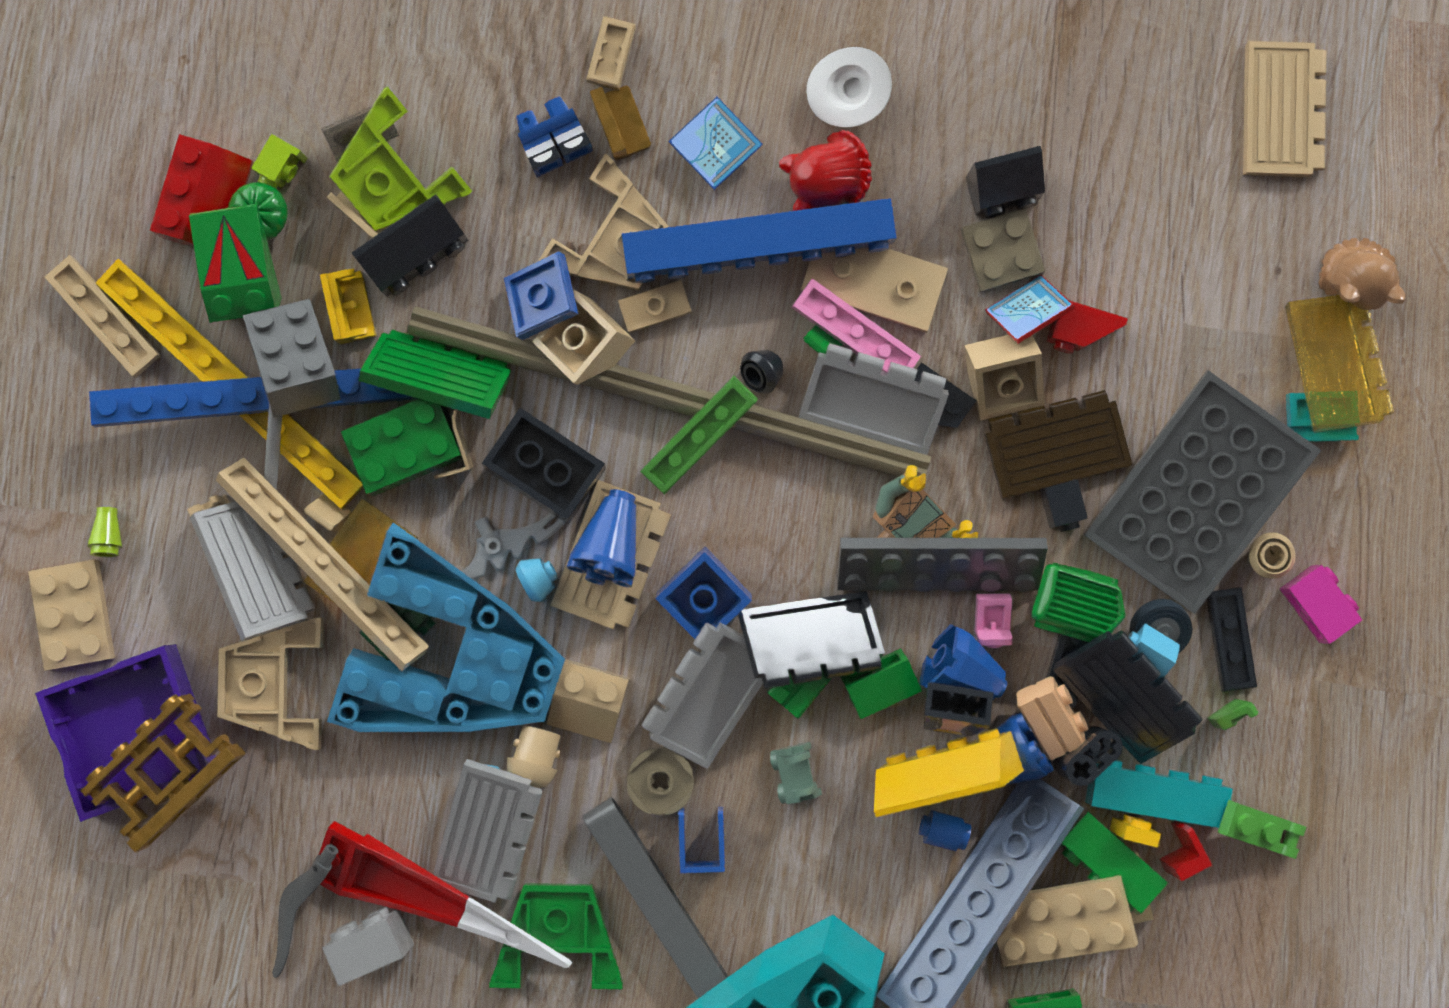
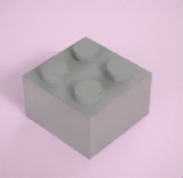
M387 907L380 908L362 920V924L357 925L356 920L340 926L336 932L329 935L331 940L322 949L338 986L402 959L414 946L400 910L394 909L389 911Z

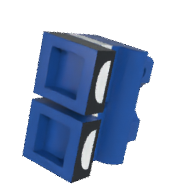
M560 96L544 104L550 116L548 120L538 123L532 110L516 116L520 130L518 136L536 178L563 166L552 138L555 139L566 164L593 152L591 142L578 121L573 108L569 109Z

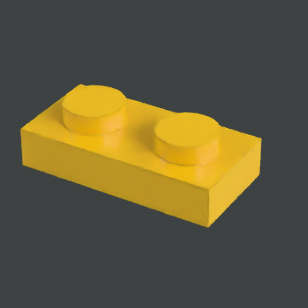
M1124 814L1123 820L1112 817L1109 830L1125 840L1158 848L1161 836L1160 833L1151 829L1152 823L1144 821L1143 818Z

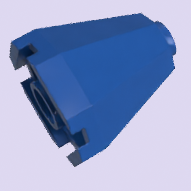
M950 624L935 639L931 648L938 650L933 659L928 655L926 656L922 664L920 685L927 688L928 682L994 692L993 700L1003 695L1007 687V680H1005L1006 672L970 633Z

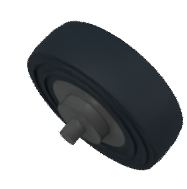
M1156 599L1145 603L1135 612L1130 622V633L1132 631L1137 633L1146 623L1180 645L1178 654L1185 649L1192 636V622L1188 613L1181 605L1168 599Z

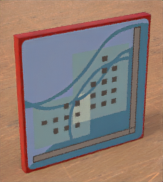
M1040 274L986 308L985 311L1019 344L1075 309V306Z

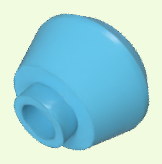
M541 558L521 560L516 567L518 578L532 601L542 602L555 588L554 581L558 579V575L550 561L544 563Z

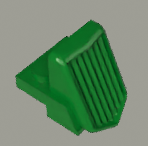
M1058 563L1048 564L1044 569L1031 615L1035 620L1034 627L1085 642L1092 641L1108 630L1112 633L1126 617L1122 592L1118 586L1119 580L1085 569Z

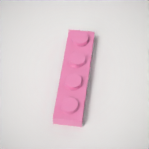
M814 279L809 281L791 307L854 353L858 354L860 352L884 359L882 369L884 372H887L890 362L914 368L921 357Z

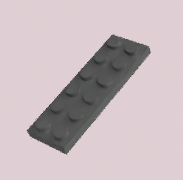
M840 538L837 589L853 592L861 590H883L886 592L895 590H917L920 592L929 590H950L953 592L1038 591L1048 550L1047 539Z

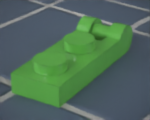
M1228 800L1218 833L1296 859L1299 849L1296 848L1300 836L1304 837L1307 827ZM1286 830L1287 832L1285 834L1283 843H1281L1280 840L1283 831Z

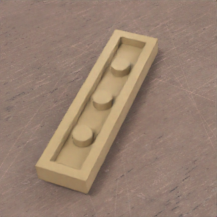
M69 255L45 276V279L131 376L137 378L161 357L160 353L113 300L96 284V281L73 256Z

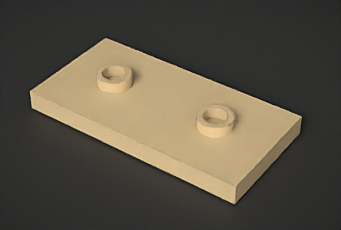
M869 248L855 249V254L843 257H836L835 252L823 253L821 259L810 261L800 292L804 290L811 279H814L858 311L925 333L928 332L948 271L946 267L891 249L881 252H869Z

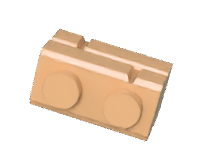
M1047 677L1035 685L1027 686L1016 693L1017 706L1048 759L1053 760L1065 755L1068 751L1072 752L1085 741L1084 732L1088 730L1087 723L1080 711L1073 712L1069 705L1073 701L1067 687L1064 684L1058 686L1054 677Z

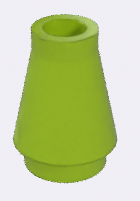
M97 508L95 521L87 544L91 548L90 555L96 557H117L119 555V549L123 547L117 508Z

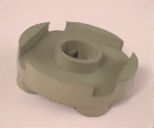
M664 746L650 748L639 754L632 762L627 776L628 794L633 803L643 812L655 815H670L679 811L689 801L694 787L693 769L689 761L682 755ZM656 772L660 775L666 773L670 777L667 780L669 787L665 790L662 787L655 789L652 786V783L655 781L652 775Z

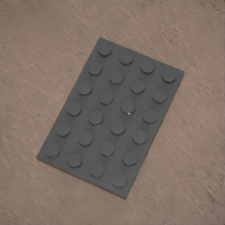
M1206 370L1086 529L1084 535L1195 614L1321 450L1212 372Z

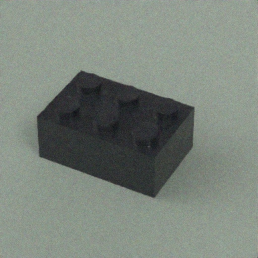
M519 408L482 462L486 471L566 524H569L606 470L604 462L522 408Z

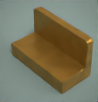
M628 85L620 87L619 91L612 90L604 93L602 87L589 91L615 161L651 147L649 136Z

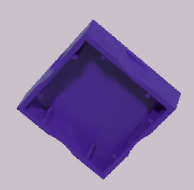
M176 644L155 648L120 661L106 670L92 675L79 676L35 693L50 737L60 753L64 777L80 822L120 808L112 797L104 804L96 806L92 802L93 798L90 795L84 796L81 790L88 784L87 776L99 766L105 768L113 760L110 756L112 752L125 742L130 744L138 736L135 733L136 729L146 720L157 718L163 712L160 709L161 705L171 696L176 694L179 697L191 694L195 698ZM183 711L152 741L159 736L167 735L175 745H178L186 736L173 722ZM199 712L190 721L211 743L201 713ZM194 747L186 757L198 770L188 781L190 782L216 755L214 754L206 758ZM161 749L142 767L144 772L161 790L181 773ZM134 759L116 774L103 789L111 783L118 782L128 793L136 783L124 769ZM145 795V796H143L140 800L145 799V798H147L148 796Z

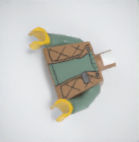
M913 465L908 466L903 475L881 487L873 518L885 530L876 538H978V532L968 533L972 530L973 523L969 520L962 521L959 525V530L954 528L956 523L923 490L926 485V474L923 473L921 476L916 477L917 467Z

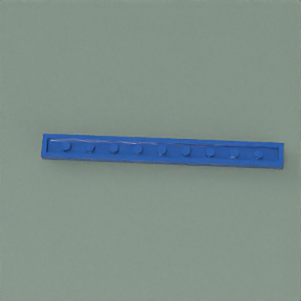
M361 368L335 370L341 400L312 408L415 400L418 398L360 382L359 373ZM261 377L89 391L91 425L93 427L269 412V402Z

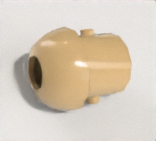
M522 726L519 739L516 738L513 742V746L516 747L514 757H507V772L532 780L530 786L536 788L546 787L551 783L558 771L552 767L554 759L560 756V750L557 748L561 736L546 730Z

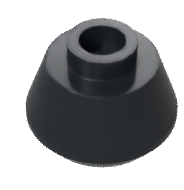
M770 350L751 351L742 357L740 373L743 381L751 390L768 394L776 388L783 376V362L777 354Z

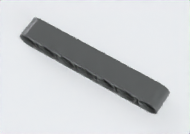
M610 797L584 814L583 819L696 997L700 998L729 977L616 801Z

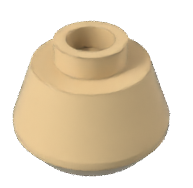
M1279 533L1262 534L1250 546L1249 562L1253 570L1262 577L1268 579L1283 577L1292 569L1295 563L1296 555L1293 544L1288 538Z

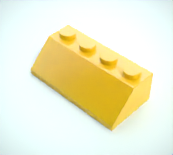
M992 729L978 734L979 739L968 742L966 737H961L947 742L946 748L937 750L935 745H929L916 750L917 755L906 758L905 752L885 758L887 763L876 769L875 817L1003 787L1024 771L1012 732L999 734L998 729Z

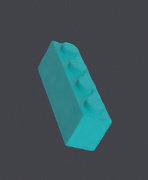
M1118 760L1114 761L1087 786L1085 802L1094 807L1216 828L1220 827L1228 800H1231L1233 788L1222 785L1223 779L1202 775V781L1189 779L1190 773L1170 769L1168 775L1155 773L1156 767L1136 764L1135 770L1122 768L1123 762Z

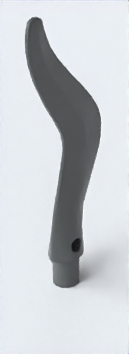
M326 845L321 855L315 858L312 866L301 876L289 883L282 893L278 917L277 955L272 971L274 978L279 977L285 967L297 910L318 888L332 868L331 863L338 853V849L333 845Z

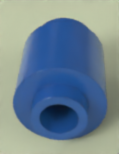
M931 810L928 816L923 815L921 819L919 835L923 836V843L956 851L957 849L965 850L970 839L971 824L965 823L963 818Z

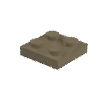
M1026 208L961 228L980 293L1046 272Z

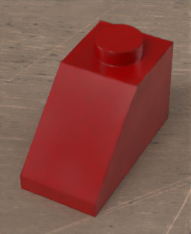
M1071 301L1075 309L1052 322L1046 342L1053 343L1054 349L1057 351L1073 354L1074 350L1079 351L1127 325L1128 318Z

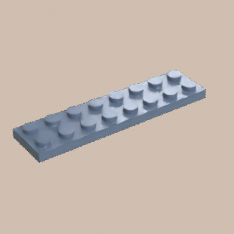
M1041 779L1019 782L876 996L890 1008H952L1084 808Z

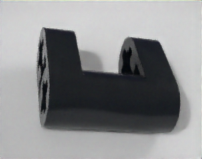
M1095 725L1088 726V730L1084 732L1085 741L1076 750L1068 751L1065 755L1053 760L1054 769L1057 774L1079 786L1088 785L1093 782L1122 753V741L1114 732ZM1100 760L1101 763L1098 766H1096V762Z

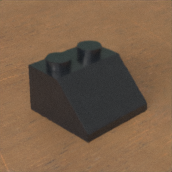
M1041 146L978 161L973 164L966 176V182L976 216L985 214L986 218H991L1004 214L1005 208L1017 205L1018 210L1038 204L1037 200L1045 193Z

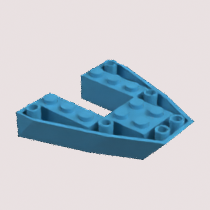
M392 523L386 533L367 596L467 627L451 677L447 678L410 665L401 671L391 660L387 661L384 657L353 648L346 660L327 722L358 732H472L544 722L565 658L508 604L395 523Z

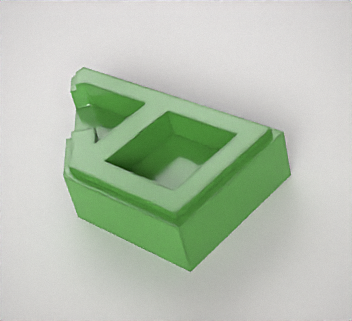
M1234 698L1207 718L1213 727L1227 730L1235 726L1245 716L1251 718L1257 716L1259 711L1252 702Z

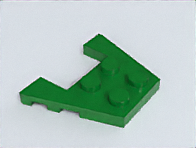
M525 883L510 923L558 953H592V989L622 990L623 979L593 884ZM503 944L489 983V988H520L522 986V952L524 951Z

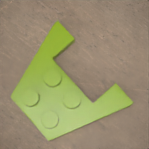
M385 87L381 91L329 176L375 231L395 223L435 194H437L443 204H446L448 201L467 196L473 192L453 167L449 168L428 187L424 188L381 134L408 111L389 87Z

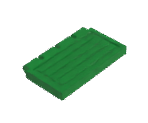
M393 329L389 334L382 332L360 369V382L487 419L491 418L508 384L511 372L510 369H507L508 363L489 357H484L482 361H479V354L452 347L451 351L448 352L446 351L447 345L424 338L414 342L415 336Z

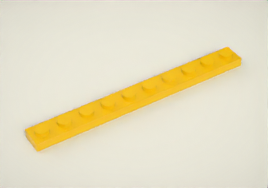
M117 259L96 282L106 294L202 382L249 378L122 260ZM268 412L239 415L267 441ZM290 414L282 415L280 454L340 509H344L362 490L361 480Z

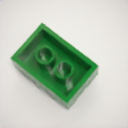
M417 399L341 431L367 495L371 496L386 492L463 459L446 407L422 399Z

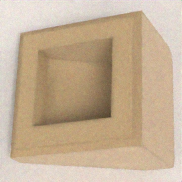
M322 494L304 509L305 514L327 530L334 532L339 531L351 514L350 509L347 507L340 509L325 494Z

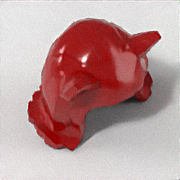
M845 130L833 132L831 135H828L827 144L810 146L801 153L788 154L778 162L779 168L789 174L790 187L797 196L793 211L835 206L844 202L846 204L858 203L866 196L872 181L870 170L872 165L869 160L868 150H866L864 143L855 134Z

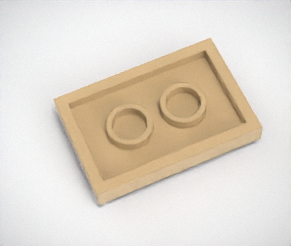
M99 559L28 571L44 671L114 659L115 654Z

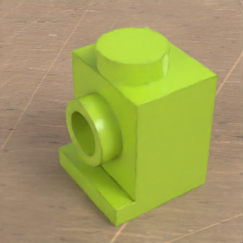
M271 134L251 169L260 176L257 180L258 182L269 184L276 189L277 187L282 189L286 182L290 183L295 177L298 170V161L305 164L308 158L301 150Z

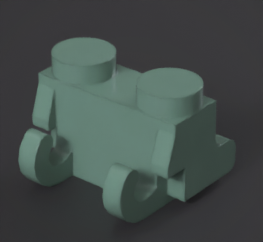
M810 741L770 752L772 768L775 771L779 770L782 783L778 784L777 792L782 804L799 803L822 795L821 788H818L816 782L813 781L808 759L811 757L809 749L812 748Z

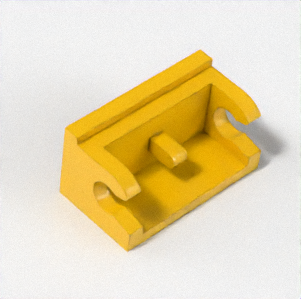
M346 269L328 274H320L334 340L339 344H346L376 337L362 271Z

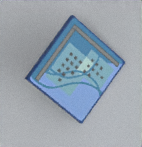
M718 96L668 141L713 190L720 186L763 146L758 138Z

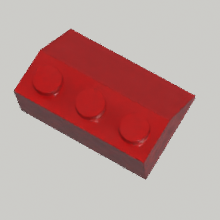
M179 134L150 231L163 239L194 247L189 215L228 208L232 195L240 187L248 183L254 161L212 143Z

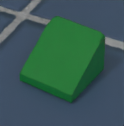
M816 325L803 338L804 342L817 353L826 354L829 343L840 347L843 346L842 343Z

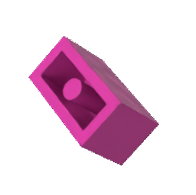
M1311 565L1282 586L1280 591L1319 643L1331 644L1361 622L1362 618L1357 613L1359 607L1354 599L1348 594L1344 595L1337 586L1339 580L1335 573L1328 567L1324 568L1323 565Z

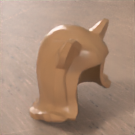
M1351 238L1350 240L1342 241L1341 244H1335L1333 249H1329L1325 253L1324 258L1321 260L1323 267L1319 273L1320 279L1318 284L1320 289L1325 291L1326 295L1339 294L1342 300L1351 302L1354 306L1363 310L1379 309L1387 301L1396 304L1404 303L1406 295L1400 286L1397 265L1394 263L1395 257L1390 254L1387 248H1382L1380 244H1376L1375 241H1370L1368 238H1363L1361 241H1358L1357 238Z

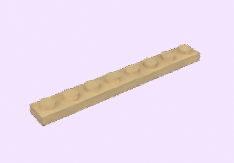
M245 458L240 459L218 473L216 481L401 671L427 652L429 646L385 601L367 596L370 585Z

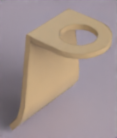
M454 409L452 424L465 466L433 476L434 479L470 470L473 467L461 426L460 415L462 411Z

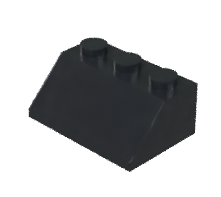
M435 194L354 250L352 254L385 296L388 297L391 294L397 296L409 288V282L418 275L424 277L433 272L438 266L436 264L438 261L446 256L452 258L459 254L465 248L464 243L469 240L437 194Z

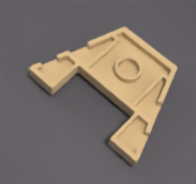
M604 154L589 180L618 198L582 256L552 238L538 261L559 251L566 257L569 275L640 291L644 283H635V278L628 279L622 233L667 228L669 226L638 192L628 177L616 166L611 157Z
M316 617L220 648L217 717L278 736V738L289 742L292 741L304 745L312 750H320L322 718H287L288 648H323L324 617Z

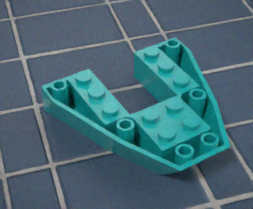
M832 914L766 949L686 1008H874L885 953Z

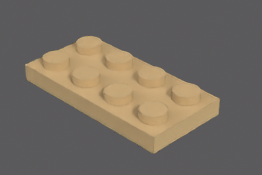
M1121 875L1029 891L997 939L1003 967L1136 947L1138 940Z

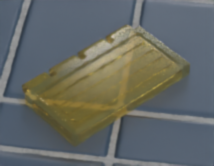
M1339 295L1288 302L1285 305V310L1313 431L1321 432L1378 424L1384 420V416L1393 414L1394 410L1389 390H1377V387L1387 385L1381 358L1370 359L1369 357L1379 353L1374 327H1362L1363 324L1372 321L1370 310L1359 309L1351 302L1342 300Z

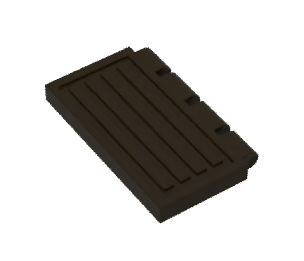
M1102 390L1081 396L1084 409H1080L1076 397L1049 404L1052 416L1049 418L1047 417L1045 407L1039 406L1017 412L1019 421L1017 426H1015L1012 414L988 419L990 433H986L984 436L1001 499L1132 466L1116 400L1109 402L1106 391Z

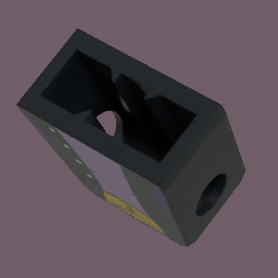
M928 682L924 711V729L962 736H974L990 727L994 692Z

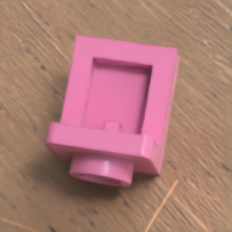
M976 594L974 630L977 641L981 646L1000 648L1003 645H1012L1013 637L1010 631L1012 598L1010 594Z

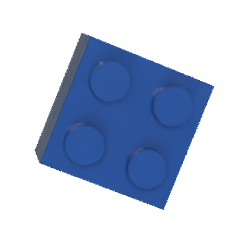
M705 546L657 591L655 599L696 639L706 623L717 627L720 622L727 625L752 601V594Z

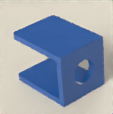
M718 807L719 860L686 861L685 808L679 810L680 873L725 872L723 807Z

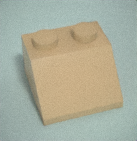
M574 290L578 315L539 332L532 342L574 384L578 385L614 367L635 340L594 300Z
M1009 335L965 345L967 372L973 396L976 400L975 404L980 421L1045 405L1042 353L1033 335L1019 344Z
M566 659L552 697L547 725L612 743L630 678Z

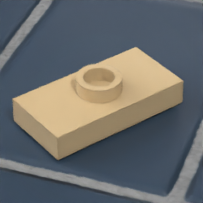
M603 16L586 79L587 83L620 90L636 24Z
M682 280L618 300L628 333L692 313Z

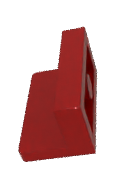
M1180 821L1171 822L1183 847L1159 858L1166 872L1183 881L1207 869L1212 864L1194 829Z

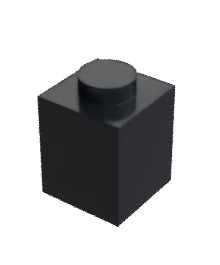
M1078 479L1039 489L1049 528L1059 526L1060 532L1080 528L1079 521L1088 519Z

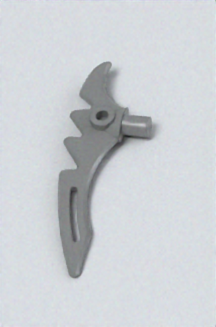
M594 488L591 490V492L589 493V495L587 496V498L585 499V501H586V500L588 499V497L591 495V493L593 492ZM550 513L540 521L525 527L493 531L488 518L483 517L475 521L481 535L480 538L476 539V554L472 562L461 571L473 580H476L485 575L488 562L496 570H501L509 552L512 553L515 559H520L530 538H533L536 544H542L557 532L565 522L559 519L548 529H544V526L556 517Z

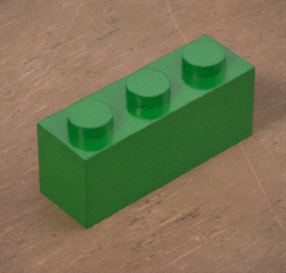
M1089 812L1070 831L1060 845L1064 849L1061 855L1075 867L1081 864L1090 872L1087 876L1089 880L1121 875L1130 913L1134 911L1137 915L1142 914L1168 884L1164 878Z

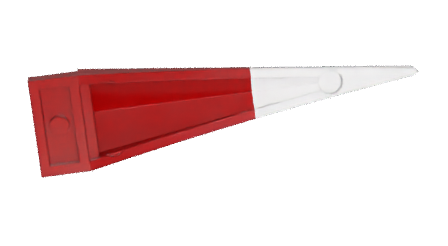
M336 821L327 828L319 855H321L328 844L335 846L338 849V853L331 863V870L320 884L339 896L397 909L448 924L509 945L564 968H569L572 964L565 956L371 835L366 834L362 836Z

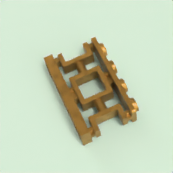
M175 694L167 699L160 707L163 712L154 720L150 718L142 723L135 731L138 736L130 744L125 742L116 748L110 755L113 760L105 768L99 766L86 778L88 784L81 790L84 796L90 795L93 798L92 802L96 806L104 804L112 797L132 819L119 832L123 836H128L129 840L126 843L135 853L148 848L246 754L238 744L232 745L229 741L230 738L226 734L218 736L212 743L207 740L190 721L202 710L198 704L193 702L195 698L191 694L179 697ZM183 711L173 722L186 736L178 745H175L167 735L159 736L152 741ZM194 747L206 758L213 756L219 750L220 753L189 782L188 779L198 769L186 755ZM160 749L181 771L163 790L142 769ZM134 759L124 769L136 783L128 793L118 782L111 783L103 789L116 774ZM147 795L157 806L170 798L171 800L140 829L139 826L149 816L140 808L137 802Z

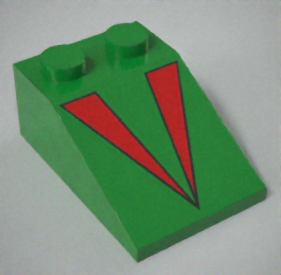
M258 203L190 214L189 219L200 290L209 323L243 318V315L278 307L282 297Z

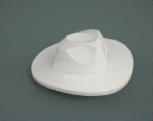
M848 47L830 53L814 67L808 78L807 99L812 111L822 121L837 127H855L873 120L884 110L891 96L892 79L889 68L881 56L866 48Z

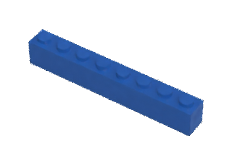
M891 198L622 233L628 279L635 278V283L651 282L655 280L656 275L668 274L670 279L689 276L688 271L702 270V274H714L721 272L722 267L735 265L736 270L750 269L756 267L755 262L769 261V265H782L789 263V258L802 256V261H813L821 259L823 253L835 252L836 257L853 255L856 253L855 249L869 248V252H881L888 250L889 245L893 244L897 239Z

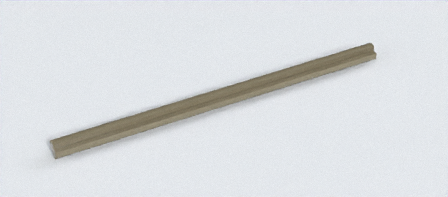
M417 306L412 311L407 333L410 335L571 381L532 342L533 340H521L513 334ZM615 365L580 383L691 417L716 394L619 365ZM753 405L731 427L739 431L897 477L903 475L906 468L910 465L917 467L916 477L921 476L923 473L927 474L931 460L929 455L757 405Z

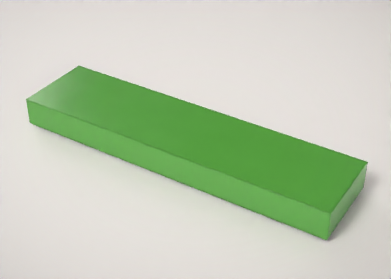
M733 375L640 472L665 494L757 402L758 398Z

